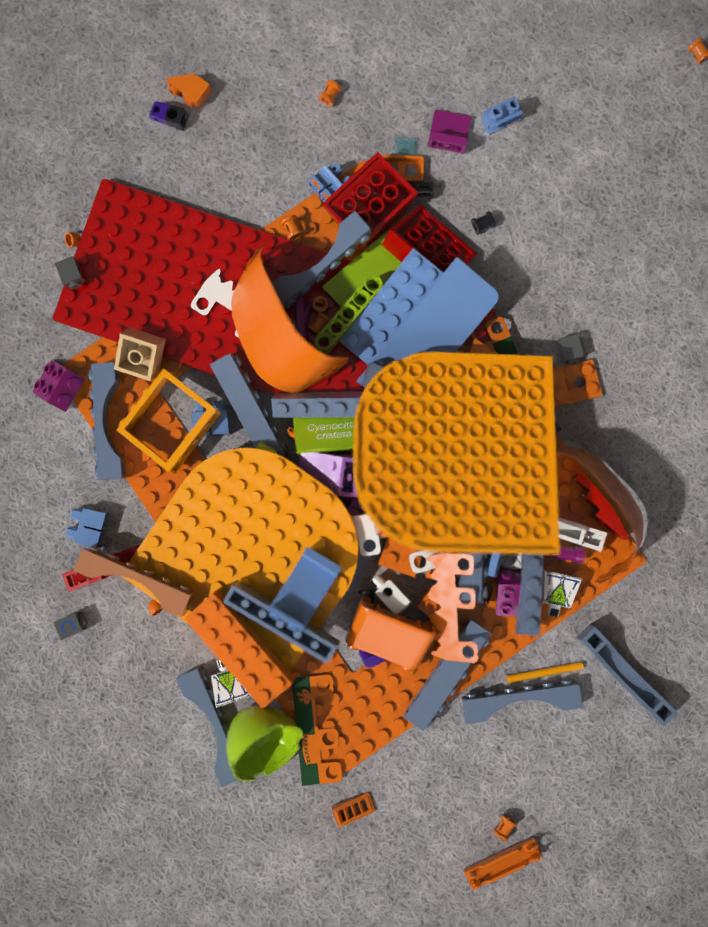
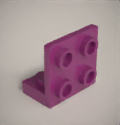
M435 110L427 147L464 154L468 142L471 116Z

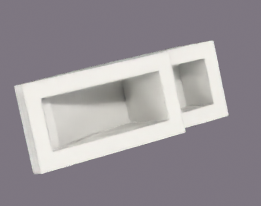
M558 517L560 539L603 552L608 533Z

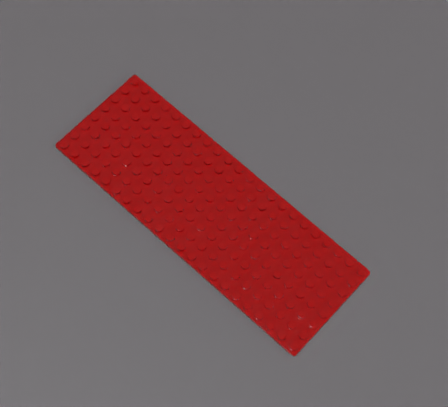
M102 179L74 256L79 262L86 282L82 283V286L77 289L63 287L53 320L115 342H119L120 333L129 327L164 338L166 340L162 358L213 375L215 374L209 364L230 353H234V355H238L243 364L241 368L244 373L247 372L252 380L250 383L252 388L275 395L276 392L286 391H281L269 385L257 375L245 354L240 339L235 335L236 327L232 311L216 301L209 313L202 315L192 309L191 302L204 282L218 269L221 271L219 275L221 283L233 281L232 290H235L248 262L263 245L260 258L270 283H273L279 276H290L311 269L328 253L108 179ZM344 258L340 260L341 263L337 268L328 270L325 273V278L319 283H313L310 286V291L303 295L305 308L314 298L318 296L324 297L328 302V307L321 313L330 320L341 308L323 290L322 286L352 262ZM202 297L197 300L196 305L199 309L204 310L208 307L209 302L206 298ZM315 303V306H318V307H322V306H323V305H321V304ZM295 304L288 309H283L290 323L295 321ZM312 308L309 313L308 325H311L317 318L318 312ZM493 308L474 329V334L481 343H486L489 333L486 323L489 320L495 319L497 313ZM334 326L331 328L332 332L339 333L341 331L340 327ZM307 328L309 340L306 342L315 349V338L317 336ZM470 335L463 345H471L473 337ZM320 341L318 345L325 348L329 343L327 341ZM338 342L331 352L326 355L329 357L349 358L348 362L330 378L301 391L364 392L365 388L357 380L364 373L368 364L344 347L341 342Z

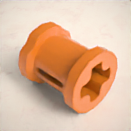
M703 38L697 39L687 48L697 59V64L708 59V49L703 43Z
M328 80L325 90L318 96V99L332 107L336 95L341 92V86L332 80Z
M296 215L289 216L281 221V225L287 231L288 240H294L303 235V231L300 230L296 221Z
M318 312L315 321L308 325L307 328L317 336L329 323L330 319L321 312Z
M502 814V820L497 828L493 829V833L507 842L513 827L517 826V823L510 817Z

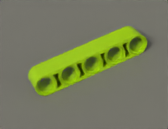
M376 275L369 276L315 338V349L326 355L337 345L382 288L383 282L380 277ZM375 284L378 286V289L372 290L368 285ZM363 298L366 303L359 304L356 299ZM350 312L354 317L348 319L343 314ZM334 326L340 327L341 331L339 333L332 332L331 328ZM320 341H327L329 345L322 348L318 343Z

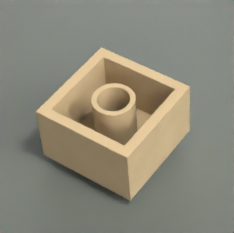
M127 328L120 333L114 369L151 381L160 371L166 339L134 328Z

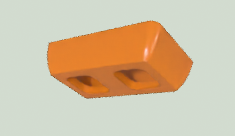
M382 155L390 164L398 165V173L406 181L421 182L423 180V156ZM407 165L417 166V175L415 177L406 176Z

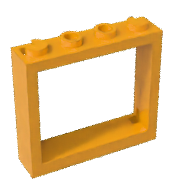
M163 369L156 374L151 386L143 391L141 399L133 404L128 416L120 421L117 431L166 471L176 474L222 412L172 373ZM168 380H170L207 410L169 460L165 461L129 431Z

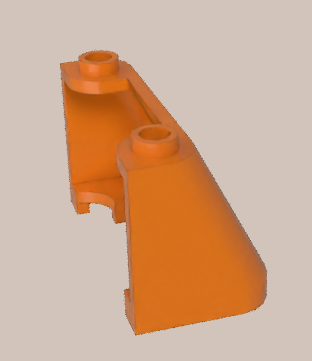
M362 595L345 637L347 646L353 650L360 649L402 665V668L407 671L416 670L435 636V626L425 620L424 624H421L420 620L415 622L381 609L378 604L374 607L370 603L371 599Z

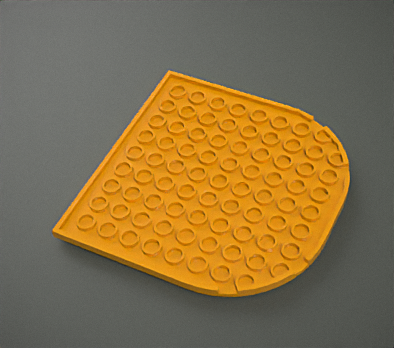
M423 352L412 354L398 361L395 360L379 371L366 386L359 400L353 429L354 483L359 501L371 521L394 541L421 551L560 554L552 356Z
M236 448L213 455L190 472L129 562L136 564L139 570H150L155 573V577L160 579L162 577L168 578L173 581L172 584L187 586L191 589L190 592L195 593L186 615L182 618L179 617L186 622L184 618L218 588L227 596L232 585L237 581L274 601L301 559L306 547H309L341 567L337 577L309 620V623L320 629L352 582L357 567L359 545L355 524L341 499L325 484L280 454L257 448ZM122 576L127 581L132 583L138 589H140L145 594H147L159 603V601L153 595V593L150 590H148L144 585L133 579ZM241 613L288 669L291 670L304 650Z

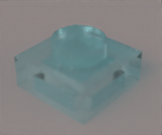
M394 138V155L413 156V138Z

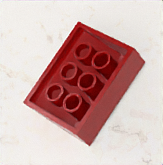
M377 152L324 201L322 206L338 226L356 211L372 232L367 242L357 245L363 251L417 200L418 192Z
M421 204L395 225L381 244L400 262H403L414 248L443 273L456 257L468 265L478 254Z

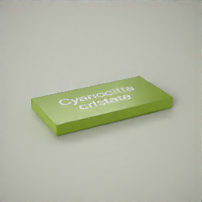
M355 417L293 418L297 454L353 449Z

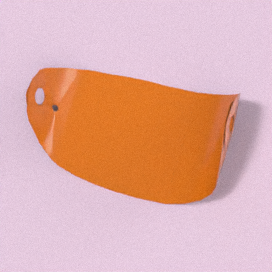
M263 245L250 259L237 283L231 300L232 317L245 354L257 375L269 385L281 391L301 392L333 376L348 362L349 358L329 357L314 349L295 331L265 273L260 258Z
M556 446L557 453L569 455L589 469L620 505L632 524L635 537V554L595 581L603 583L624 572L632 564L643 540L644 521L642 511L629 490L599 458L582 448Z

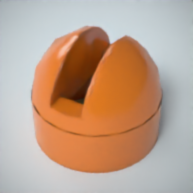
M67 232L65 234L66 245L69 248L77 247L81 239L80 234L77 232Z
M318 296L312 300L311 307L316 312H323L327 309L328 302L324 297ZM315 303L321 304V305H323V306H322V307L315 306Z
M151 600L148 604V611L152 616H156L163 610L161 605L155 600Z

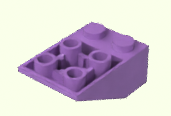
M335 452L299 454L298 466L325 484L337 496L357 497L353 475V454Z

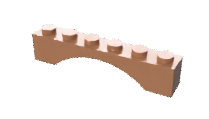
M90 546V548L82 549L73 571L89 578L103 575H118L133 579L153 593L163 610L181 618L186 615L195 594L190 592L191 589L184 585L176 586L172 584V580L165 577L161 579L155 577L154 572L147 569L139 570L136 564L127 561L123 563L115 555L108 554L107 556L102 554V550Z

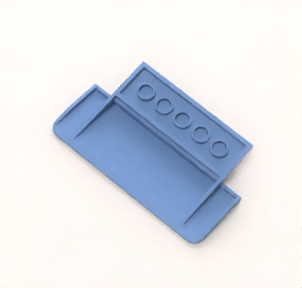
M413 248L339 342L366 364L378 361L386 364V366L395 360L398 361L416 353H456L497 303L498 293L459 258L456 257L443 273ZM364 373L357 380L359 384H361Z

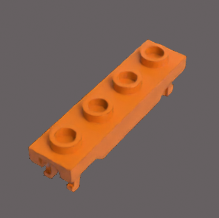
M532 837L463 870L472 890H477L480 886L492 883L518 871L533 861H539L543 856L535 838Z

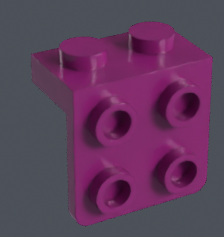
M51 360L44 367L40 379L34 384L33 393L47 403L66 412L85 378Z
M499 571L496 578L498 590L495 613L498 616H516L520 594L521 571Z

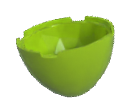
M256 705L239 711L230 724L226 743L227 759L233 776L238 781H254L256 776L261 774L268 776L280 769L300 748L299 741L304 737L300 727L285 713L270 707L262 709Z

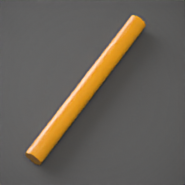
M581 661L506 675L507 683L581 670L584 669Z

